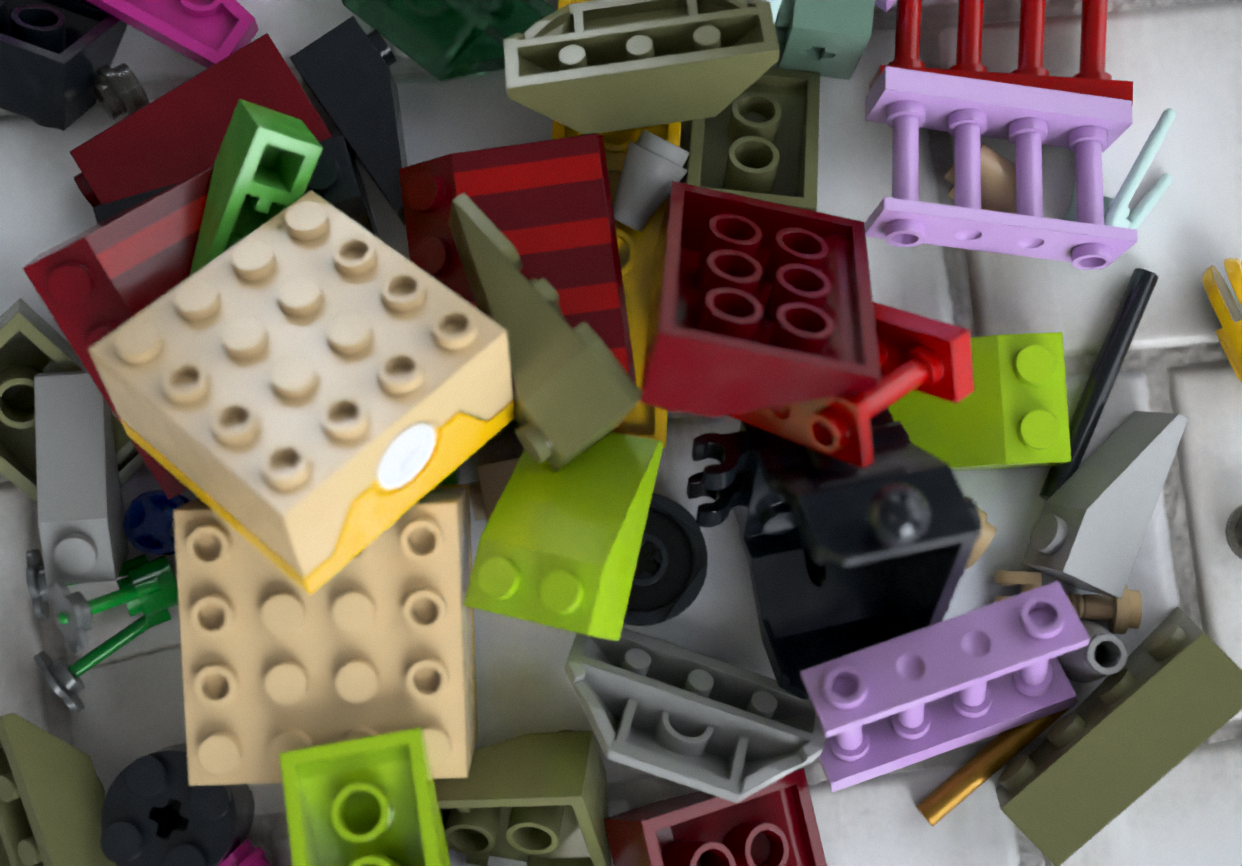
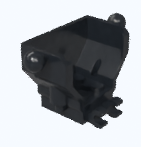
M888 407L869 420L874 462L865 469L741 421L739 432L728 434L705 433L696 437L693 441L692 458L694 461L715 459L720 462L717 465L706 466L703 472L696 473L688 478L686 492L688 499L707 496L715 500L712 503L698 505L696 521L699 527H714L723 523L727 519L730 510L733 509L739 525L741 543L749 564L762 643L778 687L803 700L809 699V696L801 679L800 671L942 622L949 609V604L960 578L964 574L975 543L981 535L979 510L972 498L964 497L949 464L911 443L903 425L899 421L894 422Z

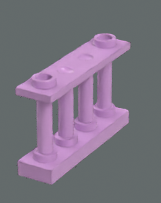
M885 66L866 96L865 121L887 123L889 127L893 128L892 198L884 197L864 223L866 237L885 239L888 244L896 247H913L919 244H929L1072 262L1073 267L1081 270H1098L1108 267L1138 242L1137 229L1104 225L1102 153L1133 124L1132 101ZM919 128L946 131L954 137L955 206L919 201ZM981 136L1009 140L1010 143L1015 145L1016 214L981 209ZM1042 145L1069 148L1071 152L1075 153L1077 222L1043 217Z
M1060 582L1049 583L800 671L801 679L826 737L824 749L818 759L831 791L841 790L1074 707L1077 695L1056 656L1089 645L1090 637Z

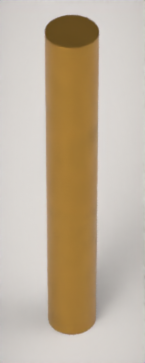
M1070 708L1001 732L915 807L926 821L934 827Z

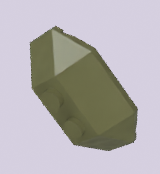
M593 0L572 3L537 21L524 34L515 33L503 40L506 89L509 99L583 135L716 117L780 60L771 5L769 1L751 0L750 2L747 0Z
M15 713L1 716L0 866H118L105 856L101 848V813L105 800V789L102 781L96 774L91 757Z

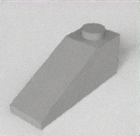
M87 370L37 373L34 376L37 511L47 586L63 580L66 584L115 581L129 554L110 406Z
M1134 411L1044 503L1039 519L1031 530L1030 543L1022 563L1078 589L1121 599L1188 418L1177 413Z

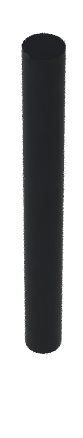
M1136 268L1133 271L1069 423L1071 462L1051 466L1039 494L1045 500H1048L1075 473L1081 464L1159 277L1149 270Z

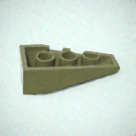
M462 193L453 199L448 224L477 309L507 330L515 420L521 426L516 430V435L533 460L539 464L546 460L556 473L616 429L639 403L641 391L600 337L585 321L574 329L570 327L564 320L561 309L557 304L559 301L558 292L544 278L540 280L535 278L527 280L519 272L522 269V263L513 244L465 193Z
M561 730L549 733H528L475 749L467 778L433 779L447 848L466 854V863L487 866L489 856L524 861L527 862V866H611V851L604 824V818L609 817L606 770L593 731Z

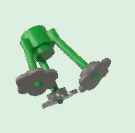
M32 549L26 551L28 566L26 569V580L35 616L40 617L41 620L49 619L50 601L54 609L56 624L59 630L64 633L65 640L74 654L82 652L83 647L88 645L85 631L93 628L92 615L124 603L130 617L142 612L144 614L73 664H70L64 657H60L53 662L44 651L34 656V660L42 670V674L50 688L62 698L71 711L80 712L84 709L82 701L76 694L85 688L80 678L81 675L149 628L171 620L168 609L179 605L178 584L165 555L148 561L144 554L125 561L118 577H127L116 581L119 590L86 601L83 594L79 591L70 594L67 586L76 584H66L63 580L47 586L40 550Z

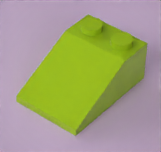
M1063 332L970 337L974 392L956 404L917 390H912L888 407L894 422L899 421L903 425L910 442L949 464L952 471L1044 468L1071 462Z
M610 432L556 473L546 460L539 464L524 449L479 539L464 606L588 636L619 641L664 442Z
M422 728L279 753L293 866H451Z

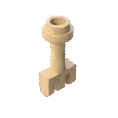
M995 570V583L1003 586L1020 584L1021 594L1042 586V572ZM1126 585L1121 599L1099 594L1075 595L1071 593L1069 595L1066 593L1079 619L1107 621L1109 632L1112 634H1125L1128 628L1138 629L1140 627L1142 597L1139 590H1129ZM994 596V603L1012 596Z

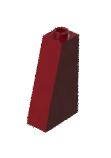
M266 33L69 152L81 170V173L74 176V181L90 205L96 207L182 182L214 166L239 99L302 120L318 142L333 138L272 39Z

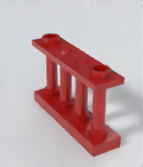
M897 0L894 60L889 62L888 65H880L869 85L870 92L885 66L1130 100L1133 106V81L1111 80V74L1105 72L1108 0H1082L1079 73L1073 77L1049 76V71L1043 68L1046 0H1020L1018 69L1013 70L1011 73L987 72V67L981 64L984 0H959L956 65L951 66L949 69L925 68V63L919 61L922 0Z
M873 302L881 376L876 390L859 392L855 395L848 394L729 414L727 416L865 469L874 462L869 422L871 418L912 390H917L956 404L974 392L970 330Z

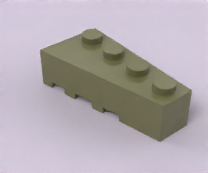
M1177 607L1127 657V661L1120 671L1110 674L1073 712L1059 720L1049 731L1047 738L1029 756L1024 754L1018 757L1004 769L998 779L1000 785L995 789L1001 811L1054 866H1060L1242 710V670L1196 623Z

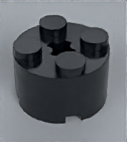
M652 494L641 547L647 542L656 549L651 559L658 567L652 575L649 572L641 571L633 578L623 622L628 625H654L680 615L697 598L707 576V547L699 524L683 506L674 500L658 494Z
M186 743L172 745L140 757L120 772L106 794L101 813L102 835L100 843L102 851L109 860L115 862L118 866H218L248 836L255 812L252 790H249L248 784L189 786ZM176 801L182 803L180 814L189 819L183 825L176 820L177 813L171 808L172 803Z

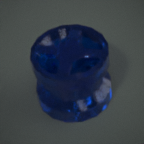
M152 490L140 494L131 501L125 512L123 526L126 537L135 548L144 553L176 555L174 527L171 531L173 536L169 533L171 523L174 520L173 511L192 500L182 494L168 499L165 493L160 490Z

